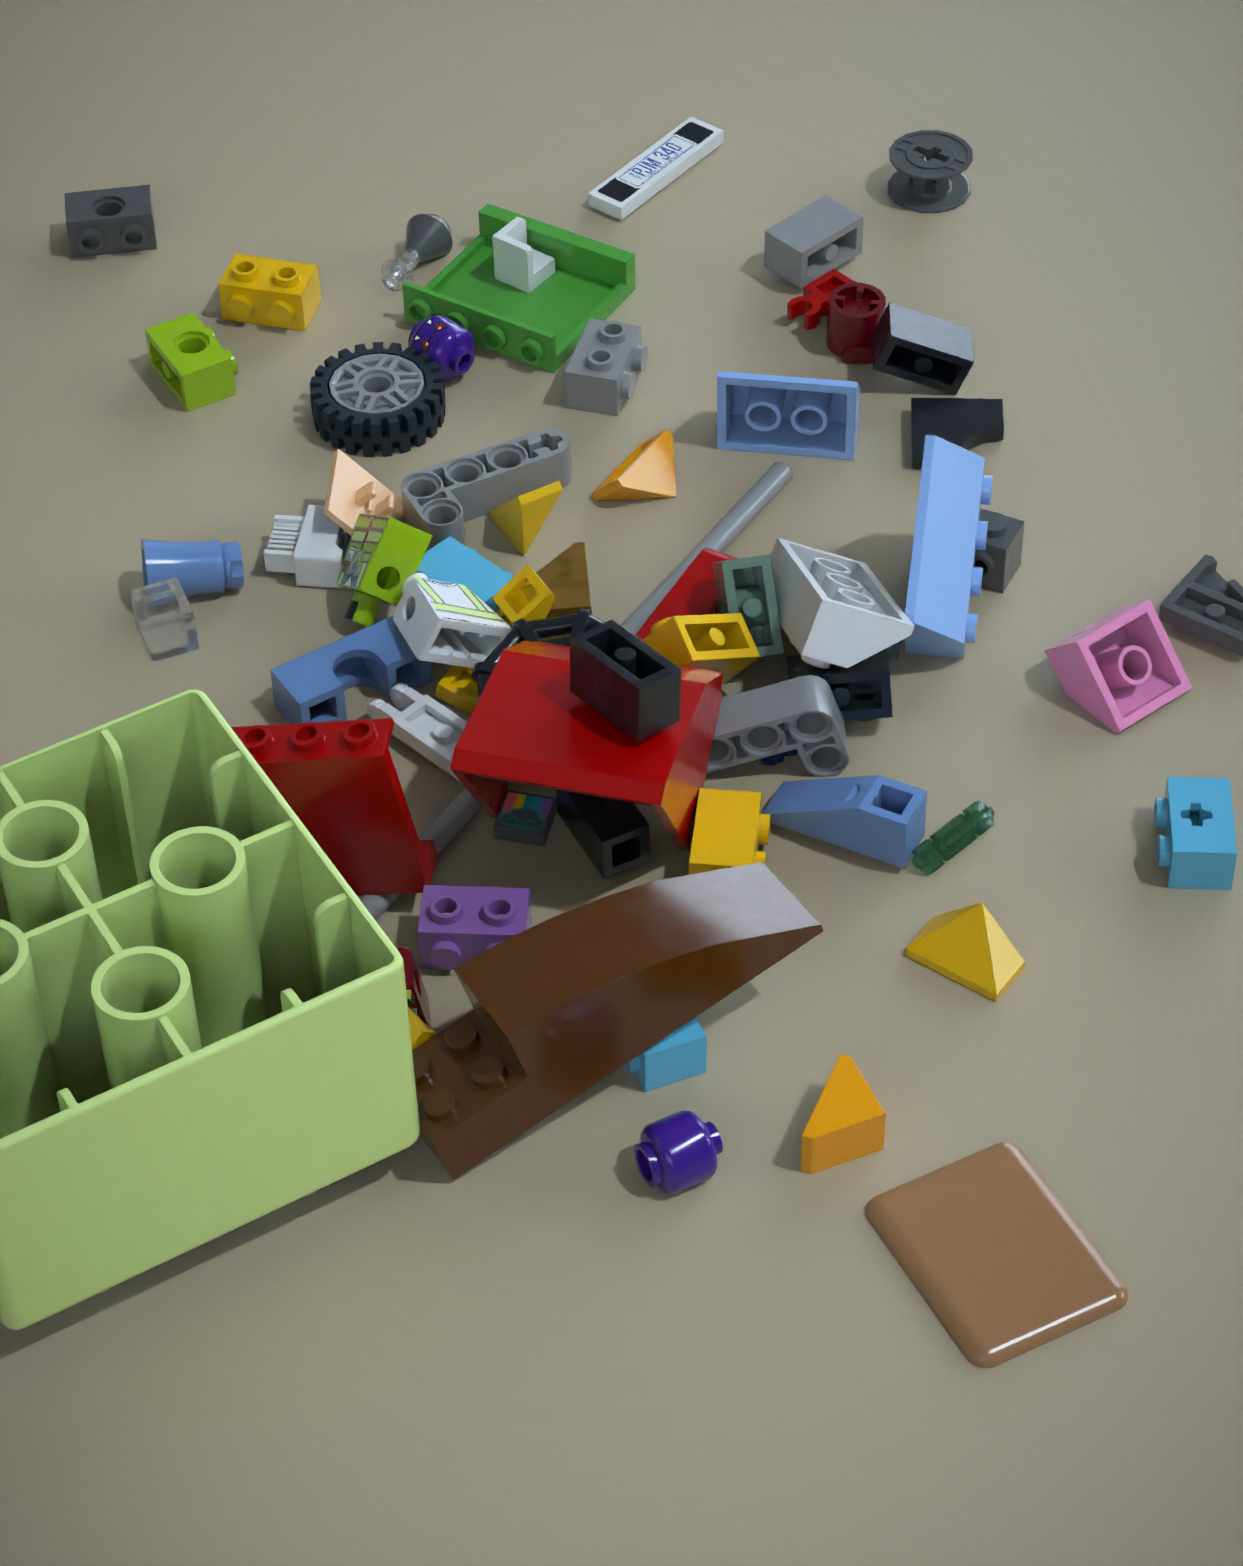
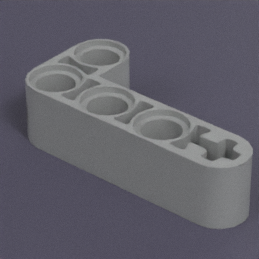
M557 429L539 430L406 476L401 483L404 523L433 535L426 552L449 536L466 546L464 522L490 514L489 510L515 497L559 480L562 488L569 484L571 481V454L568 435Z
M813 675L800 676L722 698L706 774L797 749L806 770L815 776L830 777L843 772L849 763L845 724L832 690L826 680Z

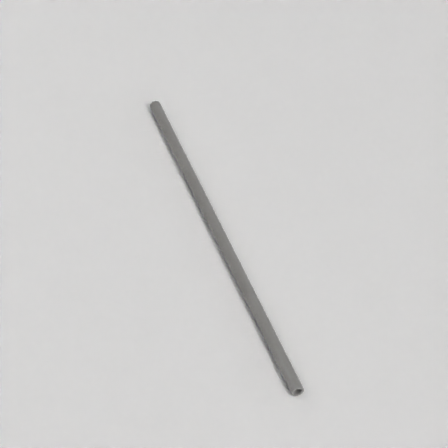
M775 462L631 613L621 626L635 636L700 551L704 548H710L723 552L792 479L791 469L783 462ZM465 788L419 836V840L433 839L438 855L480 811L482 806ZM401 894L363 895L360 900L373 918L377 920Z

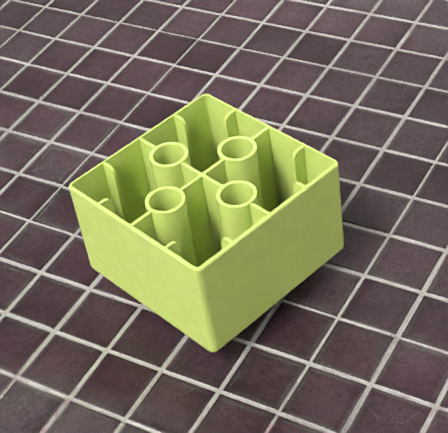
M191 689L0 766V1321L8 1329L21 1330L94 1295L104 1293L113 1286L302 1197L312 1195L325 1186L398 1153L417 1142L420 1134L403 958L209 697L200 690Z

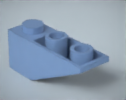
M881 775L783 781L762 814H771L772 824L904 869L925 835L927 791Z

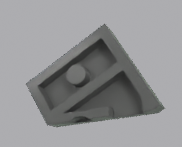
M1205 554L1160 605L1159 619L1162 622L1243 656V587L1235 579L1227 582L1216 571L1217 561L1212 556Z

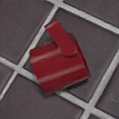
M851 282L836 287L829 295L827 347L833 354L841 357L845 364L873 363L871 336L886 309V297L880 289L866 283Z

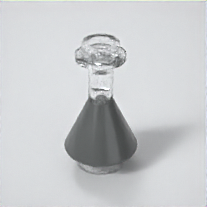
M418 214L410 218L406 227L405 253L399 260H387L381 268V280L388 289L396 292L403 290L402 284L405 281L413 284V274L411 271L418 263L434 260L450 253L453 244L451 229L442 217L436 214Z

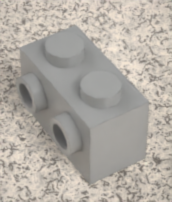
M827 195L765 230L764 266L800 289L830 270L837 268L862 253L863 216Z
M589 318L564 371L566 408L618 416L625 399L630 400L634 394L637 372H643L646 367L648 348L646 345H642L641 326L624 324L619 321Z

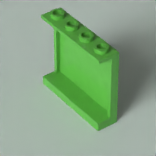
M487 203L478 212L480 234L425 287L407 281L402 284L405 320L417 324L421 320L433 315H444L470 331L476 346L554 374L573 354L589 318L605 321L636 289L635 254ZM516 217L526 220L527 245L531 246L534 250L555 258V273L529 294L496 280L494 274L492 236Z

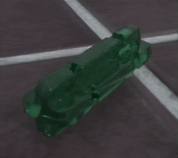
M974 801L962 811L964 815L962 813L956 815L929 836L931 840H924L912 850L913 858L911 862L913 866L919 868L926 875L934 873L944 865L943 860L949 861L976 840V836L982 835L994 825L993 817L995 812L992 807L986 806L983 801Z

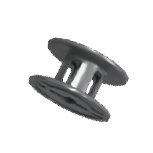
M920 130L903 135L895 140L890 147L889 159L898 171L888 181V194L896 204L907 210L919 213H942L954 210L966 202L971 194L970 182L963 172L972 163L973 152L964 139L955 134L939 130Z

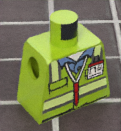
M359 513L337 580V586L354 593L344 618L361 626L369 627L373 625L381 603L397 606L403 595V583L409 576L417 572L433 535L391 517Z

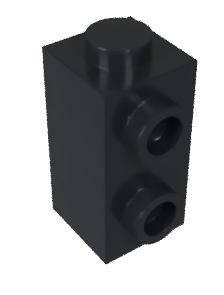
M556 790L557 813L603 879L650 861L649 823L634 803Z

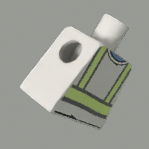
M423 573L412 574L405 580L402 586L403 595L393 613V621L418 660L474 668L476 663L483 662L512 630L502 618L468 587L462 584L432 580Z

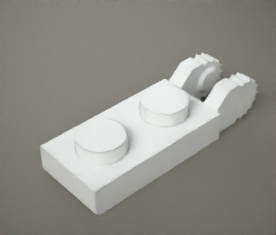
M403 682L392 687L391 693H389L390 699H392L396 708L389 703L386 704L381 699H375L369 703L366 710L370 719L392 718L394 722L392 735L460 781L450 770L454 748L467 721L429 695L423 696L413 688L408 687L407 684H403Z

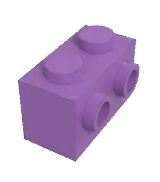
M424 885L417 929L420 968L454 969L500 942L531 928L530 888Z

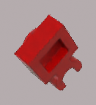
M835 269L830 270L803 287V296L795 297L788 302L787 319L793 320L797 316L804 315V329L811 330L816 328L820 324L821 317L824 315L828 316V299L832 290L842 284L856 281Z

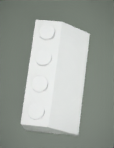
M777 537L770 558L780 627L784 629L790 638V643L796 647L804 662L822 669H828L830 664L849 668L912 635L915 627L866 563Z

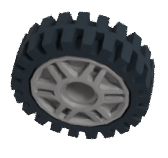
M373 342V349H366L364 343L355 345L354 353L345 348L338 351V359L333 356L325 359V366L319 365L315 370V376L311 378L310 400L315 429L317 432H320V437L325 442H331V447L341 449L345 446L347 454L356 455L362 449L364 457H374L375 451L381 450L382 456L387 457L393 456L392 449L398 448L400 453L403 454L411 451L410 443L420 447L426 443V436L433 438L437 434V427L441 428L444 423L445 388L442 372H440L436 361L431 362V357L425 352L418 355L417 348L408 346L402 351L401 344L391 343L389 349L383 347V342Z

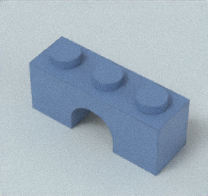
M393 616L270 670L275 707L290 724L347 721L344 691L355 686L377 688L389 701H392L389 693H391V688L398 683L403 682L408 687L417 690L433 682L431 662L416 658L393 621Z

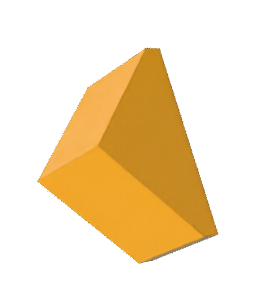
M839 1055L804 1129L801 1141V1172L814 1174L884 1149L886 1113L850 1056Z

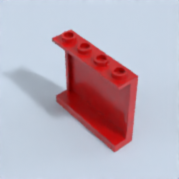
M392 718L231 727L357 896L423 893L424 885H431L437 851L433 839L419 840L388 748L394 727Z

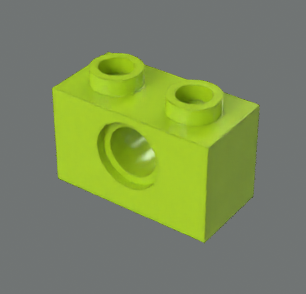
M194 312L145 329L151 367L187 412L236 394L234 375L238 374V366L233 353L229 349L224 350L211 326L205 327Z

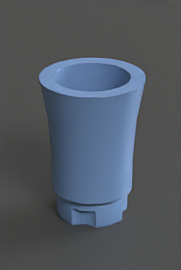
M141 539L143 580L148 606L188 596L225 592V588H242L244 585L243 561L239 542L221 544L220 540L169 542Z

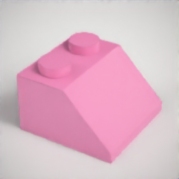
M1150 599L1117 608L1044 650L1065 694L1114 733L1121 732L1192 689V685Z

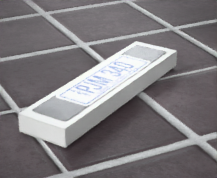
M689 117L588 193V206L623 220L724 143V130L694 117Z

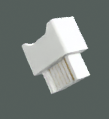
M308 505L305 517L275 514L273 529L267 548L264 549L263 553L265 570L295 573L297 586L343 589L337 586V580L351 535L323 514L325 506Z

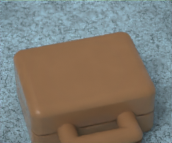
M1001 1142L881 1193L873 1197L866 1205L865 1215L872 1227L963 1355L976 1367L992 1368L1114 1313L1122 1309L1128 1301V1291L1124 1283L1022 1150L1012 1143Z

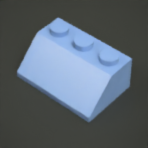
M718 371L717 449L854 460L860 418L861 389L859 384L854 381Z

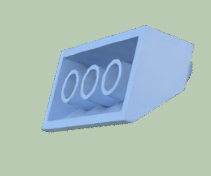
M925 435L905 614L915 627L912 635L905 638V653L964 659L966 643H975L978 614L969 613L971 596L980 597L983 567H974L976 550L985 551L988 521H979L981 504H991L993 476L984 475V457L935 435Z

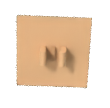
M339 448L334 451L323 514L351 536L359 513L391 517L403 522L402 500Z

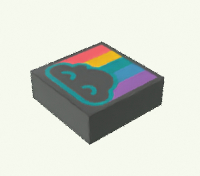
M507 790L494 823V838L544 847L557 813V798Z

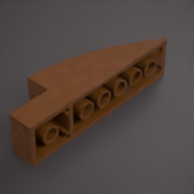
M763 862L646 883L600 898L552 917L500 942L454 968L474 1010L412 1050L420 1136L454 1180L822 933V925Z

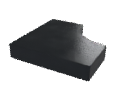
M911 398L912 468L922 469L925 435L938 436L968 451L985 442L1003 440V399Z

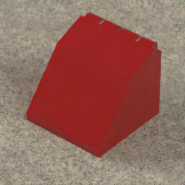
M524 640L502 651L454 748L450 770L491 818H497L509 781L652 806L678 849L690 852L699 788L704 787L723 695L721 692L723 673L711 669L678 665L681 668L680 721L638 742L570 691V646Z

